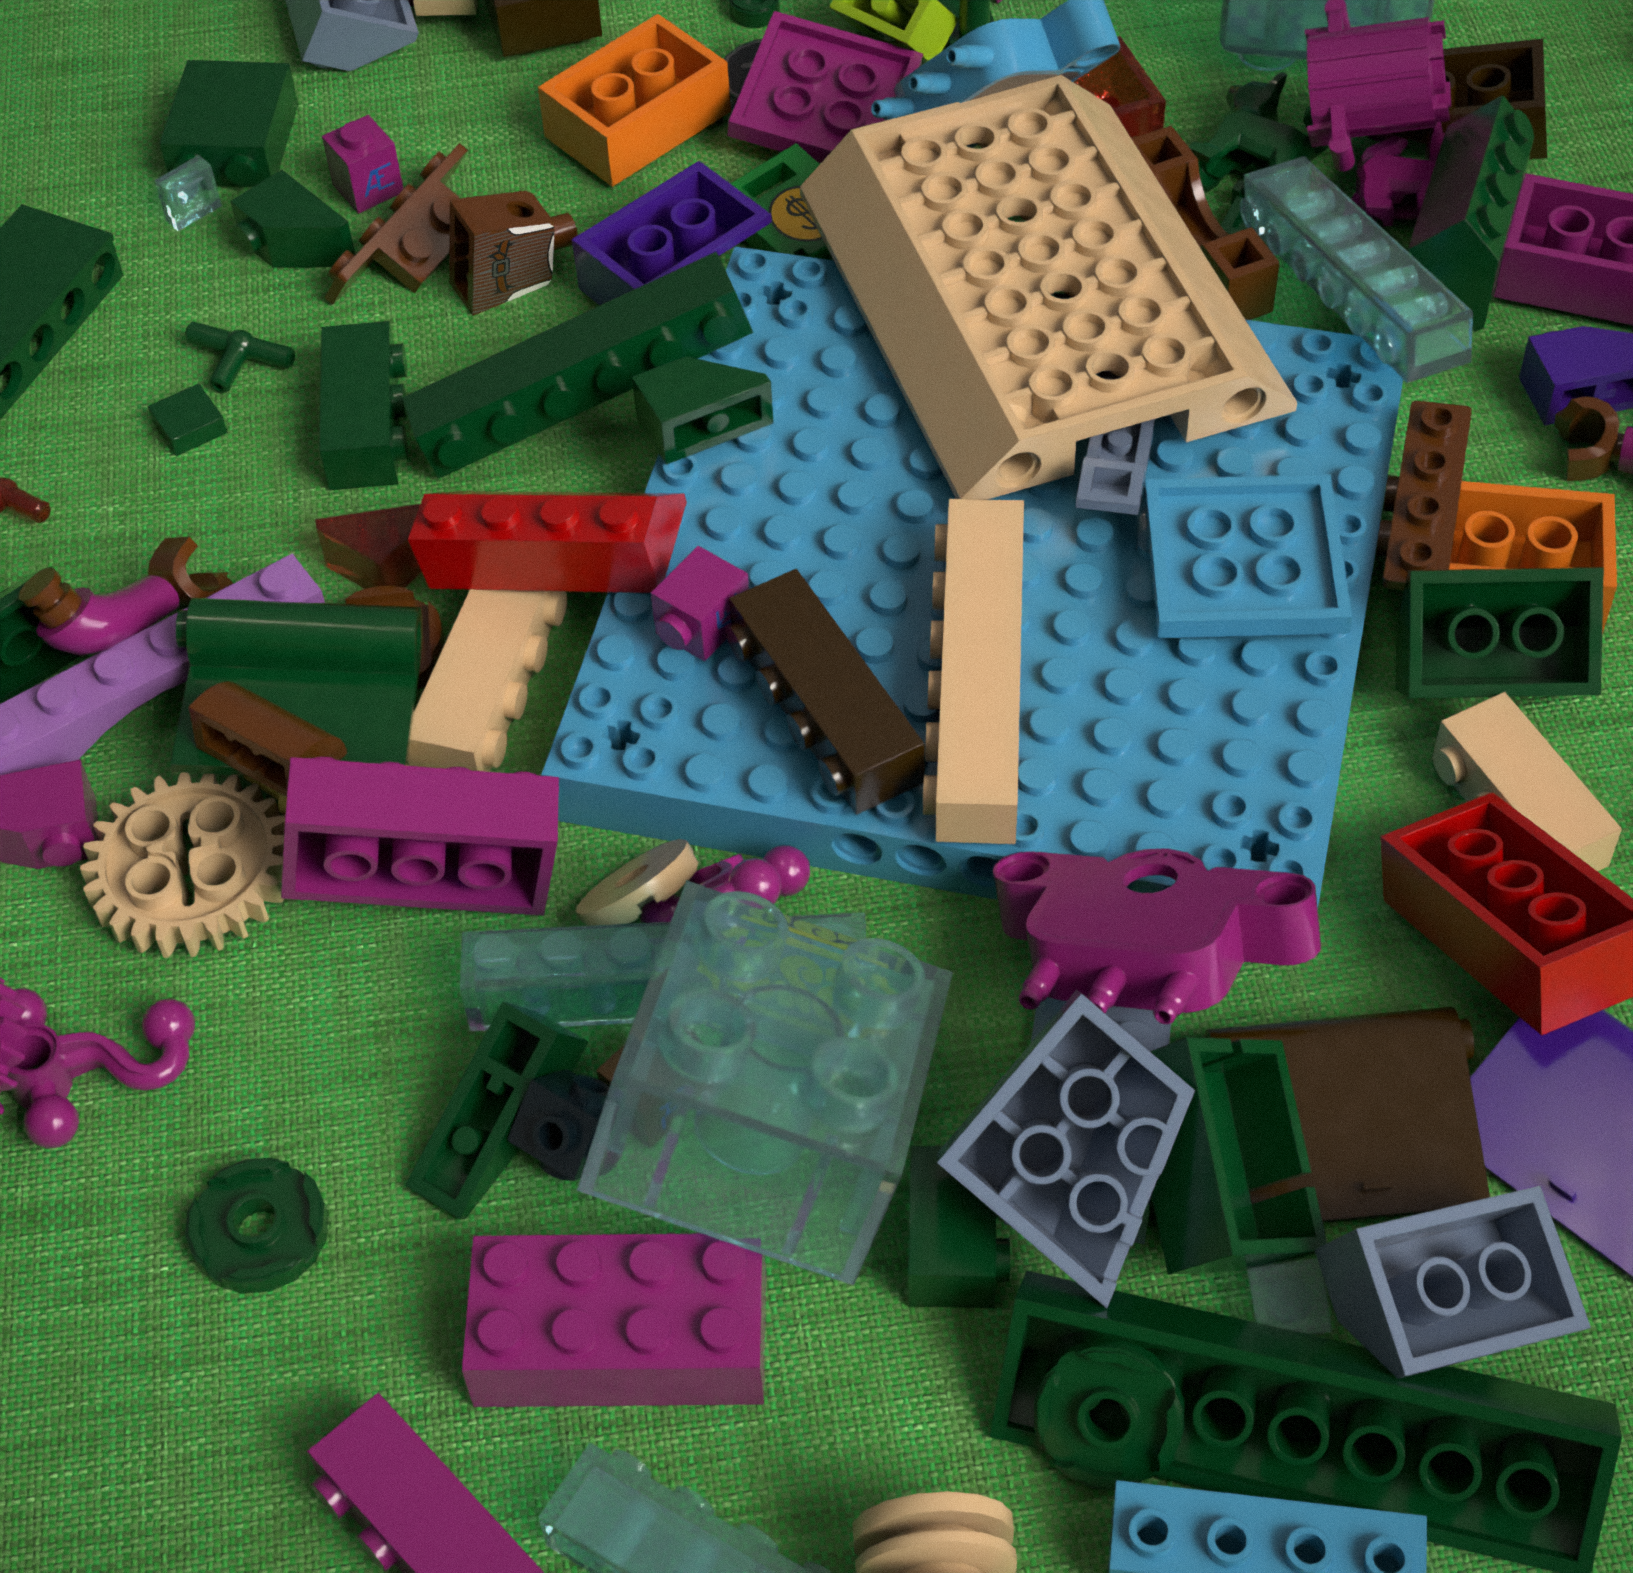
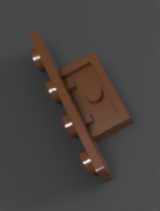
M459 143L447 157L439 151L420 174V177L425 181L417 189L409 183L393 201L389 209L394 214L389 220L385 222L382 218L377 217L366 229L358 241L364 247L355 256L350 251H345L335 262L327 274L333 280L331 287L324 297L329 303L333 305L374 260L412 292L416 293L449 256L450 200L459 197L444 184L451 178L468 152L462 144Z
M1413 401L1411 403L1400 475H1388L1383 511L1394 512L1392 521L1381 519L1377 540L1376 556L1386 557L1383 586L1387 589L1404 591L1408 570H1449L1472 409L1469 406L1426 401Z

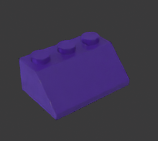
M697 161L572 239L578 287L598 305H602L709 254L717 252L718 256L772 223L771 214L709 167Z

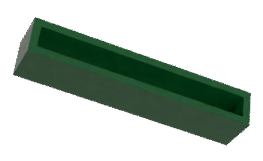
M714 252L404 396L402 399L417 443L437 477L442 478L633 389L632 376L686 356L698 359L754 332L717 252Z

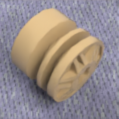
M949 1491L918 1493L886 1500L864 1510L853 1522L854 1553L859 1556L855 1560L856 1573H1016V1549L1011 1545L1014 1537L1012 1511L1001 1501L986 1496Z

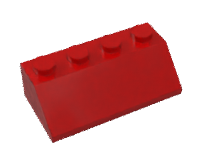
M490 491L424 494L408 541L429 589L651 593L666 577L687 500L684 493Z

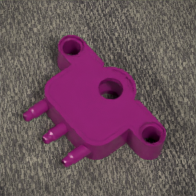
M1168 848L1144 849L1127 853L1110 862H1107L1104 857L1034 851L1019 852L1000 859L993 869L1002 929L1011 938L1028 941L1032 970L1022 984L1019 1002L1024 1008L1029 1010L1038 1008L1040 1003L1046 1000L1047 997L1067 1001L1077 989L1105 1014L1113 1006L1153 1010L1154 1018L1159 1023L1171 1024L1181 1013L1204 1010L1219 1003L1229 992L1244 962L1297 965L1315 958L1321 949L1316 886L1311 879L1300 874L1215 867L1207 871L1203 862L1188 852ZM1161 875L1176 881L1165 890L1154 893H1139L1127 888L1131 882L1146 876Z

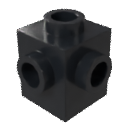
M568 1069L531 1080L507 1141L538 1159L540 1168L547 1174L561 1180L576 1181L602 1170H607L616 1163L626 1146L627 1135L623 1131L633 1108L612 1096V1089L604 1082L590 1076L576 1075Z

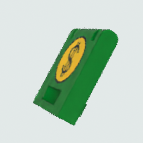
M797 143L730 183L771 214L772 223L745 239V241L757 250L833 260L800 196V186L820 164ZM782 181V184H780L779 186L775 187L774 189H772L771 191L767 192L766 194L762 195V196L759 197L758 199H755V198H754V197H756L757 195H759V194H761L762 192H764L765 190H767V189H769L770 187L774 186V185L777 184L778 182Z

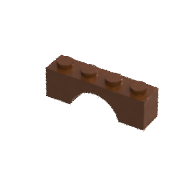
M1168 126L1132 138V141L1244 319L1251 320L1273 312L1280 262L1252 227L1228 234L1220 226L1208 205L1203 191L1198 158L1172 126Z

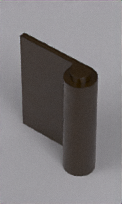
M1453 1006L1205 1030L1204 1038L1231 1039V1042L1238 1039L1282 1040L1312 1173L1250 1192L1252 1204L1300 1188L1315 1187L1322 1222L1326 1223L1420 1214L1490 1197L1467 1060L1472 1059L1474 1056V1036L1469 1020L1467 1018L1459 1019L1457 1011Z

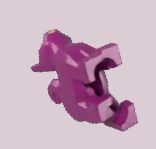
M1437 122V127L1430 128L1425 149V160L1398 157L1408 145V139L1388 133L1368 135V138L1379 141V143L1366 148L1357 163L1356 192L1345 207L1342 224L1343 246L1370 248L1374 240L1373 231L1367 228L1378 220L1383 222V226H1392L1394 220L1418 219L1445 135L1441 122Z

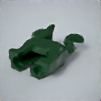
M1281 72L1269 83L1252 81L1245 85H1232L1229 88L1226 101L1230 111L1218 119L1211 139L1207 143L1194 141L1189 146L1190 150L1198 158L1200 179L1204 192L1207 193L1217 187L1230 171L1236 169L1238 172L1250 177V179L1239 180L1232 188L1231 204H1233L1236 196L1275 208L1293 190L1294 185L1301 181L1311 161L1328 148L1329 145L1311 147L1309 136H1306L1292 126L1278 122L1277 108L1280 94L1287 80V74ZM1310 105L1305 108L1303 118L1306 128L1309 125H1313Z

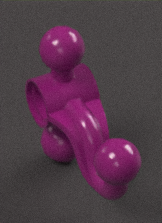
M780 845L769 850L763 859L751 858L743 860L740 853L697 870L689 880L692 890L688 896L680 898L678 895L673 894L664 902L661 900L656 903L653 899L642 907L640 915L642 930L655 943L669 945L683 939L690 930L691 923L694 921L706 924L710 932L711 929L726 931L734 927L739 921L747 923L765 915L764 911L772 907L779 896L796 895L804 889L811 873L809 860L796 847Z
M25 987L15 988L17 995L13 1001L25 1008V1012L16 1023L28 1029V1034L14 1045L15 1050L26 1055L25 1060L11 1067L8 1076L18 1082L16 1088L10 1091L15 1101L27 1109L24 1115V1131L35 1145L45 1149L59 1148L70 1142L78 1131L79 1113L75 1106L66 1098L71 1090L73 1078L96 1068H106L117 1081L128 1088L147 1091L160 1089L174 1082L185 1070L190 1056L189 1040L195 1030V1016L184 1002L174 998L161 999L151 1004L142 1018V1034L152 1047L162 1050V1055L153 1063L143 1064L138 1062L123 1046L100 1034L78 1032L57 1036L54 1030L45 1025L47 1005L38 993ZM41 1064H43L42 1066H40V1067H38V1068H36V1069L28 1070V1069H30V1068H32V1067H34V1066H36V1065H41Z

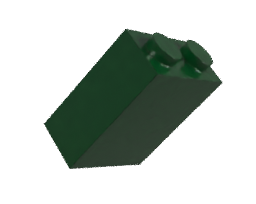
M187 60L159 143L170 183L254 187L279 172L299 105L290 64Z

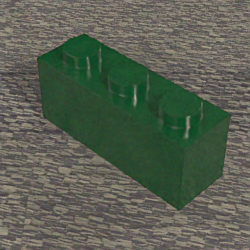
M389 321L321 327L319 452L329 491L397 485L398 461L408 460L406 430L404 425L398 426V419L408 417L402 397L406 396L404 384H398V378L407 377L406 351L403 343L394 344Z

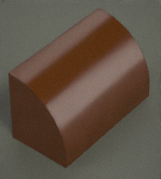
M226 681L213 685L188 707L196 748L286 797L291 757L310 759L330 757L340 761L347 754L346 746L341 739L234 682Z

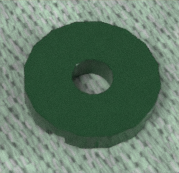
M276 1158L245 1159L219 1170L206 1182L208 1188L200 1195L198 1201L196 1197L194 1198L187 1211L185 1237L198 1269L215 1285L241 1294L270 1292L297 1280L316 1262L327 1240L328 1211L315 1180L306 1172L303 1174L301 1171L291 1168L289 1162ZM267 1212L275 1216L271 1228L261 1235L249 1237L239 1233L242 1222L254 1213Z
M1095 1338L1068 1348L1048 1366L1034 1400V1430L1041 1446L1044 1444L1046 1451L1054 1458L1053 1464L1066 1477L1092 1489L1115 1491L1116 1480L1141 1483L1143 1480L1151 1478L1157 1472L1158 1474L1162 1472L1172 1462L1184 1432V1398L1173 1373L1151 1351L1126 1340ZM1100 1399L1115 1400L1125 1407L1129 1414L1130 1422L1118 1431H1105L1092 1422L1088 1407Z

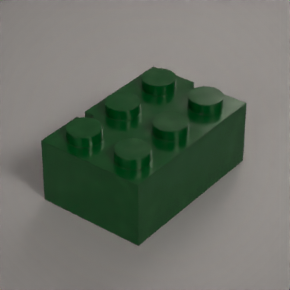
M1186 1037L1150 1051L1195 1090L1162 1174H1159L1151 1194L1168 1275L1266 1270L1316 1255L1315 1249L1327 1244L1315 1187L1300 1188L1253 1204L1250 1198V1192L1312 1173L1282 1040L1238 1039L1231 1042V1039Z

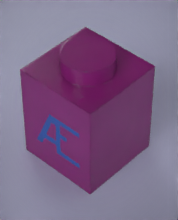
M369 115L348 122L344 126L322 135L332 185L358 214L399 195L404 189L395 143Z
M697 546L651 592L655 633L671 648L676 650L684 649L699 659L706 661L727 639L726 627L732 625L729 598L749 589L748 573Z

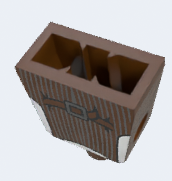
M527 191L450 200L449 283L472 316L547 286L552 280L553 251L572 246V239L578 236L577 227L572 216L569 213H563L550 217L533 193Z

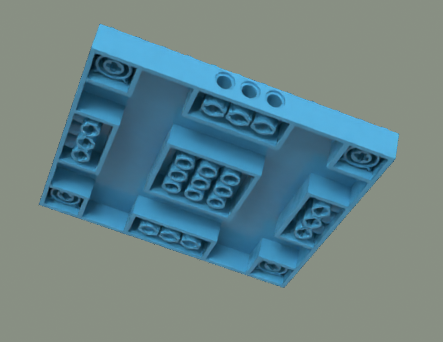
M734 247L726 273L754 333L698 359L766 374L771 381L774 423L667 465L660 454H658L645 493H684L687 500L666 577L697 546L748 573L749 589L797 568L925 743L926 748V723L939 722L940 710L928 709L929 671H942V659H930L931 620L944 621V610L932 609L933 572H946V562L935 561L936 524H948L949 499H956L835 262L833 260ZM1055 292L1051 294L1059 299L1073 298L1064 293ZM1246 320L1297 401L1296 411L1190 442H1185L1170 415L1155 419L1146 479L1331 474L1352 611L1350 633L1158 638L1144 490L1138 515L1075 508L1083 460L1087 455L1090 437L1076 441L1074 475L988 499L1024 500L1016 844L936 842V815H923L924 783L856 815L842 794L834 796L827 789L819 771L818 760L810 748L801 750L795 743L788 728L787 715L779 704L771 706L766 701L758 686L756 671L748 660L740 662L734 655L727 639L706 661L699 659L684 649L676 650L668 646L655 633L651 593L608 592L541 774V776L559 777L558 821L667 841L683 839L687 840L689 845L762 858L775 846L789 845L802 851L812 867L996 900L997 894L993 869L1000 859L1010 854L1034 851L1104 857L1107 862H1110L1127 853L1144 849L1168 848L1188 852L1203 862L1207 871L1215 867L1304 875L1311 879L1316 886L1318 907L1409 343ZM925 761V775H937L938 762ZM1153 875L1139 878L1131 882L1127 888L1139 893H1154L1165 890L1176 881L1170 877Z

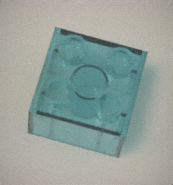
M686 880L615 1070L577 1191L854 1286L903 1173L953 972L919 961L909 950L892 941L879 938L858 940L783 914L773 903L756 894L741 891L722 893Z

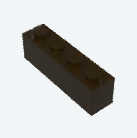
M797 568L729 598L732 625L726 627V636L734 655L740 662L748 660L755 669L757 683L764 698L771 706L779 704L785 712L788 728L795 743L801 750L810 748L818 760L821 777L832 795L842 794L854 813L858 815L924 783L925 743Z

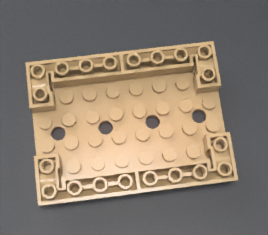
M1062 75L967 102H955L852 129L800 186V196L956 499L988 500L1074 475L1076 441L1170 415L1185 442H1190L1296 411L1297 401L1112 107ZM978 143L982 148L974 149L967 147V145ZM1012 216H1020L1022 219L1026 221L1014 222L1009 220L1008 218ZM1063 291L1073 298L1059 299L1051 294ZM1102 371H1110L1121 378L1108 380L1096 374Z

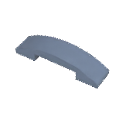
M1102 371L1099 376L1108 380L1121 378L1110 371ZM1155 419L1090 437L1087 455L1083 460L1075 508L1138 515L1146 479Z

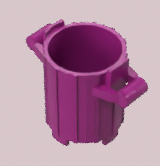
M1327 1L1324 9L1328 26L1305 29L1308 89L1313 125L1307 126L1311 147L1329 145L1335 169L1345 172L1350 170L1355 164L1351 145L1352 137L1437 127V122L1450 121L1448 107H1451L1450 81L1446 82L1443 39H1446L1444 20L1430 22L1429 17L1351 27L1345 1Z

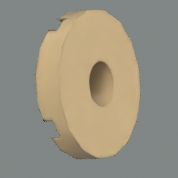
M677 839L643 853L613 872L588 892L577 906V915L590 932L597 934L610 932L631 923L642 913L639 909L653 899L656 903L661 900L664 902L690 880L698 867V860L693 854V849L687 840Z

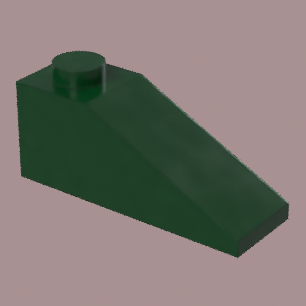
M502 1001L405 1186L455 1217L466 1219L520 1150V1148L507 1141L531 1080L565 1069L573 1072L589 1041L535 1010Z

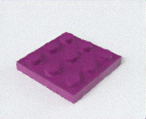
M774 11L729 119L727 136L781 152L797 143L813 159L822 163L850 130L886 121L883 118L873 116L871 112L873 102L875 100H883L886 97H896L894 92L896 84L921 66L923 53Z

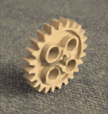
M180 773L177 785L169 787L161 776H157L154 780L155 792L149 795L136 787L130 789L134 804L130 807L114 802L111 803L109 806L115 821L114 823L96 821L93 826L99 841L84 843L83 848L89 862L80 865V871L86 882L83 890L91 908L94 909L102 927L110 926L116 941L119 943L132 937L137 951L143 953L157 941L163 958H169L177 943H185L190 957H196L200 941L207 939L220 951L224 948L223 933L231 930L237 936L245 939L248 937L244 923L245 920L249 917L261 922L269 920L264 901L282 903L284 901L281 898L282 889L280 883H282L285 815H280L276 800L273 797L263 798L260 786L257 783L243 790L238 775H230L219 785L215 774H204L199 783H192L188 773ZM186 819H189L188 833L194 847L189 851L190 874L195 894V901L191 906H187L189 890L183 876L189 870L187 849L183 839V822Z

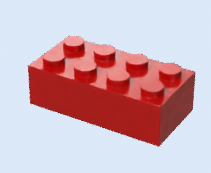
M1488 793L1380 836L1384 901L1541 1036L1633 997V898L1495 793Z

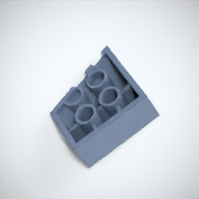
M1076 989L937 1152V1163L1103 1306L1108 1308L1117 1285V1278L1129 1248L1133 1246L1143 1221L1142 1216L1158 1176L1162 1174L1195 1090Z

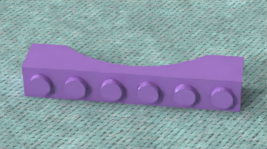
M293 553L207 597L208 599L325 603L322 590ZM178 613L1 703L0 775L79 760L108 729L132 710L160 693L186 682L190 664L187 648H179L176 643V619Z

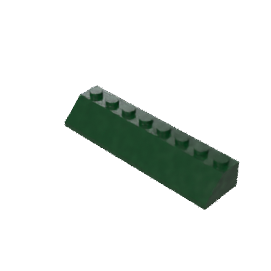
M1026 1271L1014 1300L989 1437L1046 1450L1044 1444L1041 1446L1034 1430V1400L1048 1366L1068 1348L1095 1338L1126 1340L1151 1351L1173 1373L1184 1398V1432L1172 1462L1159 1474L1157 1472L1153 1475L1155 1477L1223 1493L1427 1516L1428 1542L1558 1573L1592 1572L1622 1440L1616 1404L1450 1366L1397 1379L1372 1353L1362 1346L1115 1290L1108 1308H1106L1075 1281ZM1100 1399L1088 1407L1092 1422L1105 1431H1118L1130 1422V1417L1125 1407L1115 1400Z

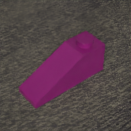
M81 760L0 775V862L41 869L51 866H68L77 861L88 859L83 846L87 842L99 841L93 826L98 821L96 796Z

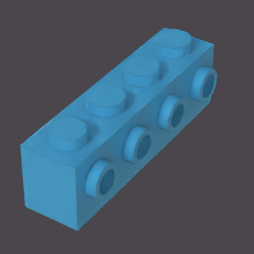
M1116 1480L1107 1573H1426L1427 1516Z

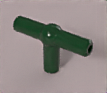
M193 321L188 324L185 331V338L188 343L223 352L209 379L211 387L220 393L228 392L231 389L247 359L286 369L290 368L295 361V351L292 347L255 338L245 330L228 331Z

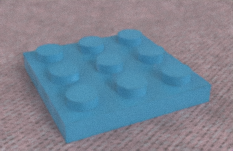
M1331 474L1145 479L1144 504L1158 638L1350 633L1352 611Z

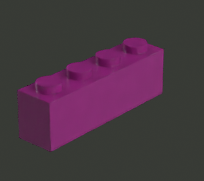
M379 1392L307 1451L318 1474V1478L310 1484L313 1491L337 1519L349 1512L364 1529L356 1536L359 1543L384 1572L395 1564L402 1573H544Z

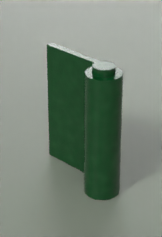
M192 598L188 610H179L176 619V643L179 648H187L190 667L170 763L172 772L245 775L196 748L188 709L207 689L226 681L237 683L341 739L346 746L347 754L340 761L378 764L382 762H397L407 766L422 653L423 623L421 608Z

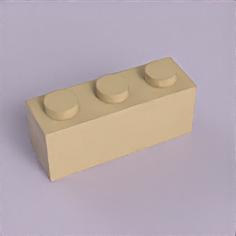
M1506 692L1441 721L1432 760L1440 778L1446 784L1453 785L1466 802L1493 792L1596 871H1600L1610 865L1622 828Z

